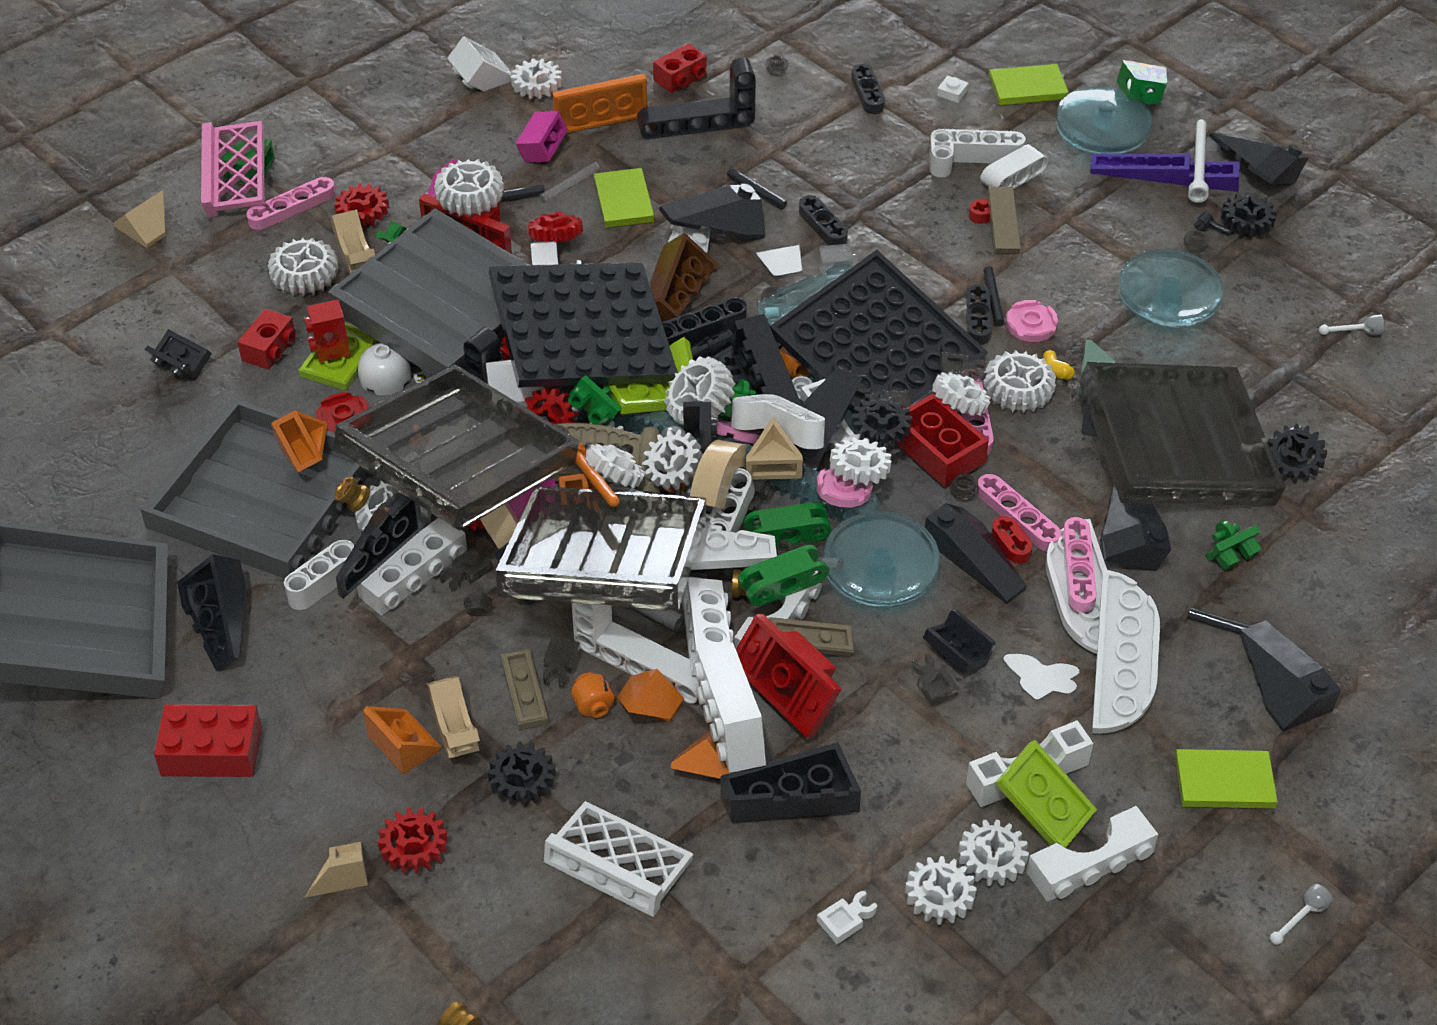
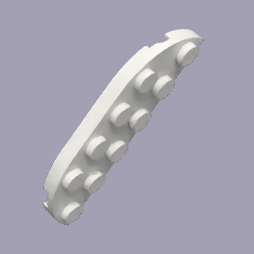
M1085 519L1089 523L1091 531L1097 592L1093 609L1082 613L1073 610L1069 605L1063 546L1064 528L1060 530L1061 537L1058 542H1050L1045 565L1064 628L1078 644L1097 654L1102 573L1107 568L1091 520ZM1075 530V539H1079L1080 534L1078 530ZM1076 549L1071 551L1077 557L1086 555L1082 550ZM1078 571L1073 573L1078 579L1088 577L1084 572ZM1084 590L1079 591V596L1082 600H1085Z
M1103 570L1092 722V733L1097 734L1115 732L1139 720L1152 703L1158 674L1160 619L1157 607L1151 596H1147L1137 586L1136 581L1123 574L1109 570Z

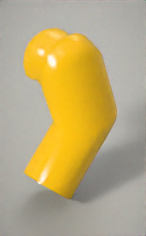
M1049 350L1043 354L1046 364L1052 365L1056 379L1068 381L1074 377L1075 370L1069 364L1057 361L1054 351Z

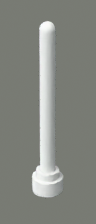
M1202 119L1196 123L1194 181L1189 185L1188 189L1189 199L1197 203L1205 201L1209 193V187L1204 182L1206 122Z

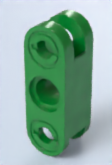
M818 502L757 510L749 513L743 521L745 530L749 532L775 536L776 548L819 542L828 538L832 532L830 521L827 519L826 508L822 503ZM759 520L760 523L756 525L754 522Z
M805 545L747 567L738 576V583L742 590L747 591L746 596L753 606H761L821 583L827 578L830 570L825 562L817 561L819 558L817 548L813 545Z

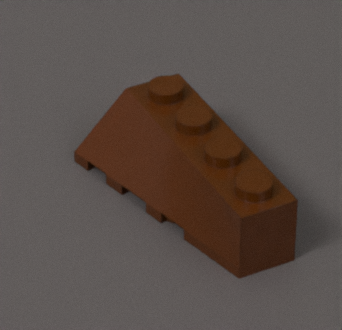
M685 232L663 246L649 283L661 322L678 317L691 301L692 296L701 289L700 286L709 279L712 271L716 270L719 266Z

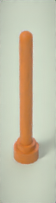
M576 439L567 441L562 447L564 458L569 463L579 466L611 507L618 506L619 498L600 474L594 470L595 468L588 465V461L585 460L586 449L583 444Z

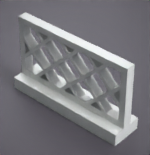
M586 801L557 835L551 833L545 841L544 863L652 917L660 909L661 900L693 860V853ZM588 814L598 819L599 823L583 826L582 819ZM619 829L625 832L626 837L610 839L608 831ZM602 832L604 840L588 842L586 834ZM580 835L582 843L573 844L565 839L570 836ZM645 842L653 848V850L637 852L635 844ZM629 845L631 853L615 856L613 847ZM607 848L610 857L602 858L591 851ZM674 856L681 861L678 864L665 866L662 857ZM656 858L659 867L642 868L640 861ZM635 862L637 870L628 871L618 864ZM662 875L664 882L661 886H658L646 880V878Z

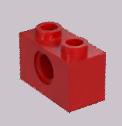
M339 300L307 306L309 317L304 318L307 333H312V337H308L311 353L316 352L319 362L349 356L350 350L345 320Z
M264 309L238 341L241 361L269 370L281 358L288 345L292 344L295 340L296 330L294 329L293 318Z

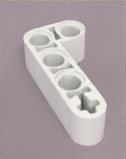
M935 130L931 134L930 172L936 177H947L951 174L952 162L994 163L1024 146L1026 138L1022 133L1016 131Z
M761 394L733 398L732 428L738 430L765 429L772 417H774L793 444L806 449H820L824 446V417L777 395Z

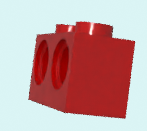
M689 43L653 61V80L671 94L707 75V56Z

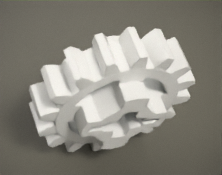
M531 59V63L523 61V66L516 65V70L511 71L512 87H514L515 92H520L522 97L526 94L529 95V99L533 97L541 99L544 94L550 97L551 91L556 92L558 91L557 87L562 86V73L558 65L553 66L552 61L544 63V59L540 61Z
M942 372L941 375L937 376L933 384L932 391L936 393L935 396L941 398L943 404H948L956 412L960 411L963 414L966 412L971 416H974L976 413L981 416L990 404V397L986 395L987 391L982 390L980 385L975 384L974 379L968 376L962 377L959 374L957 376L951 372L947 375Z
M679 429L676 435L671 430L667 431V437L663 438L660 434L657 435L658 442L649 443L652 448L651 451H644V455L648 459L642 462V465L647 469L645 474L657 487L661 485L665 490H668L670 485L677 490L681 482L689 485L688 478L690 476L694 477L695 469L700 462L699 459L703 456V453L700 451L701 445L690 433L685 435Z
M855 437L852 442L843 439L842 445L836 443L834 449L831 450L830 469H835L834 475L836 476L843 475V481L853 480L855 485L864 483L867 486L869 481L878 484L880 478L885 480L887 473H890L891 454L886 453L887 448L885 447L878 448V442L868 443L866 438L857 440Z
M592 444L585 458L588 461V465L595 467L594 470L604 480L612 482L619 487L623 485L625 487L629 485L632 488H635V486L639 487L645 476V471L641 470L642 467L635 464V460H632L634 456L616 448L614 445H604L602 447L599 444Z
M983 820L981 828L976 824H972L970 832L964 831L958 850L960 853L959 863L966 864L967 874L976 873V882L983 877L986 878L988 886H991L993 880H997L1000 886H1003L1005 878L1014 882L1016 881L1017 873L1023 874L1029 855L1026 852L1028 843L1027 841H1021V831L1011 832L1012 824L1009 823L1003 828L1000 827V820H996L994 825H989L987 820ZM992 848H995V857H992Z
M940 856L939 862L934 863L929 857L927 858L926 866L918 862L915 872H909L908 882H906L905 893L908 894L907 904H915L913 912L915 915L924 912V921L928 922L931 917H935L937 924L941 925L943 918H947L952 924L955 922L956 914L964 918L966 917L967 909L973 908L976 895V887L973 886L974 876H966V866L958 869L956 867L957 860L953 859L950 864L945 863L944 856Z

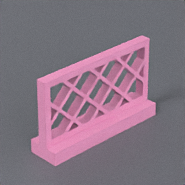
M262 121L215 128L212 122L202 124L201 204L208 217L218 216V211L264 204V124ZM257 130V134L251 140L244 137L249 131ZM221 135H234L226 144L221 141ZM239 140L246 143L238 152L232 148ZM253 148L257 151V154L249 160L244 155ZM227 152L234 155L227 163L221 161V158ZM239 160L246 163L239 171L232 168ZM251 168L257 170V174L249 180L244 175ZM229 171L234 176L227 183L221 181V177ZM241 179L246 184L237 192L232 187ZM251 188L257 190V197L246 198L244 196ZM227 191L234 195L229 201L221 202V197Z

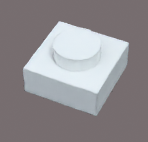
M947 76L938 87L937 96L958 103L968 91L969 83Z

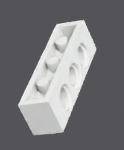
M440 516L416 534L357 586L359 598L381 616L390 609H394L403 599L411 593L417 592L423 584L434 576H438L443 569L455 560L463 557L467 552L465 532L452 524L448 519Z
M687 578L682 601L691 675H695L694 663L699 662L698 649L733 643V630L729 629L731 614L730 611H726L728 593L723 592L722 580Z

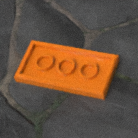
M645 74L552 92L553 111H559L568 129L566 133L637 119V113L647 107V78Z

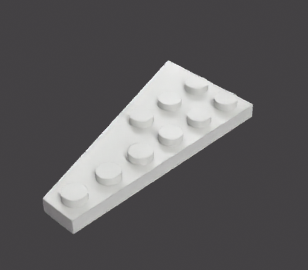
M600 504L603 575L749 567L777 556L775 536L740 530L737 533L723 531L722 526L711 524L710 528L696 526L695 521L652 514L649 517L635 514V510L624 509L623 512L610 510L609 505Z

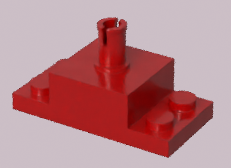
M424 193L419 198L421 218L436 208L512 254L510 226L501 223L500 202H497V207H491L490 212L482 211L480 215L475 213L471 214L470 217L468 214H463L459 217L457 212L450 214L448 209L444 210L434 196Z
M755 614L736 648L746 678L806 738L814 737L842 690L831 679L836 667L798 631L782 632L764 614Z

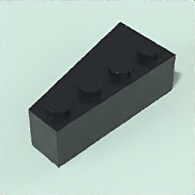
M765 314L735 321L731 356L740 374H745L746 380L749 382V389L756 391V395H777L800 406L803 401L797 395Z
M839 742L767 762L765 766L721 775L720 797L730 821L736 822L857 813L860 811L861 789Z

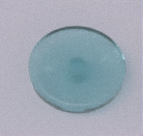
M1089 87L1072 92L1060 102L1057 109L1056 125L1064 139L1082 150L1093 153L1120 154L1138 148L1147 140L1151 131L1152 116L1150 110L1143 102L1128 99L1122 90L1109 87Z
M1157 249L1140 253L1124 265L1120 273L1118 291L1125 306L1138 317L1161 326L1187 327L1204 322L1217 312L1223 296V282L1218 272L1205 260L1179 250Z
M873 511L852 516L840 523L831 532L825 544L824 562L830 570L827 576L829 581L843 596L861 605L876 608H893L909 604L922 597L932 587L938 574L940 559L939 550L934 538L921 524L901 514Z

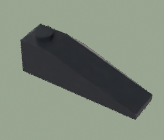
M1211 132L1209 135L1212 140L1225 150L1237 153L1235 158L1238 161L1250 164L1249 170L1271 184H1295L1309 157L1302 154L1303 150L1293 144L1288 146L1224 132Z
M747 184L724 186L661 205L659 211L671 225L697 230L704 226L714 230V233L723 234L725 230L735 232L736 237L743 239H760L765 236L762 199L755 193L753 187Z
M837 367L800 405L825 418L824 446L822 448L806 449L795 445L803 457V471L817 476L862 382V377Z
M1115 478L1109 499V510L1104 520L1106 523L1100 538L1104 561L1156 571L1171 551L1167 528L1141 483Z
M412 488L394 494L389 500L380 504L336 576L339 597L344 599L423 529L419 496L416 489Z
M945 503L926 517L923 540L1005 604H1008L1026 590L1027 585L986 526L963 507Z
M212 554L177 581L185 614L191 615L194 621L192 625L194 631L201 634L204 639L203 647L215 670L221 672L239 659L246 584L240 560Z
M1266 620L1252 625L1251 628L1241 630L1240 635L1248 659L1253 664L1256 672L1255 679L1257 685L1261 687L1264 696L1263 703L1265 709L1282 732L1333 711L1341 690L1321 665Z

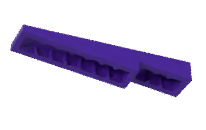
M1092 153L1090 173L1189 186L1194 181L1195 161H1190V154ZM1205 161L1204 182L1208 185L1209 189L1239 192L1240 162Z

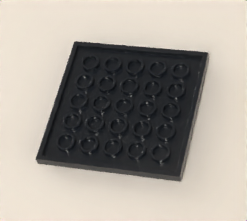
M877 249L770 325L775 340L818 381L826 379L837 367L863 378L849 407L852 413H854V407L860 406L861 400L868 403L870 396H873L875 400H879L880 395H883L885 400L895 397L894 403L904 402L903 409H906L935 393L932 391L933 384L937 376L941 375L942 372L947 375L951 372L958 376V374L960 375L971 370L984 360L988 354L977 341Z
M643 263L490 266L489 278L518 388L577 385L585 375L596 385L669 382L674 380V373H678Z

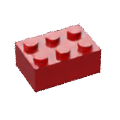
M933 393L908 407L912 417L909 436H904V442L901 443L895 440V443L942 486L946 487L986 463L989 440L955 410L951 409L948 404H943V400L937 398L936 394Z
M164 705L154 752L160 776L253 777L262 730L257 705Z

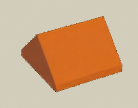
M366 706L363 710L368 737L403 775L440 751L442 746L407 709Z

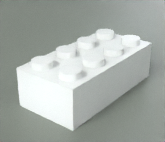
M728 643L698 649L699 662L694 663L696 679L700 681V686L696 687L699 704H705L703 705V712L706 723H712L710 724L713 742H719L716 743L720 762H726L729 773L765 766L762 716L734 644Z

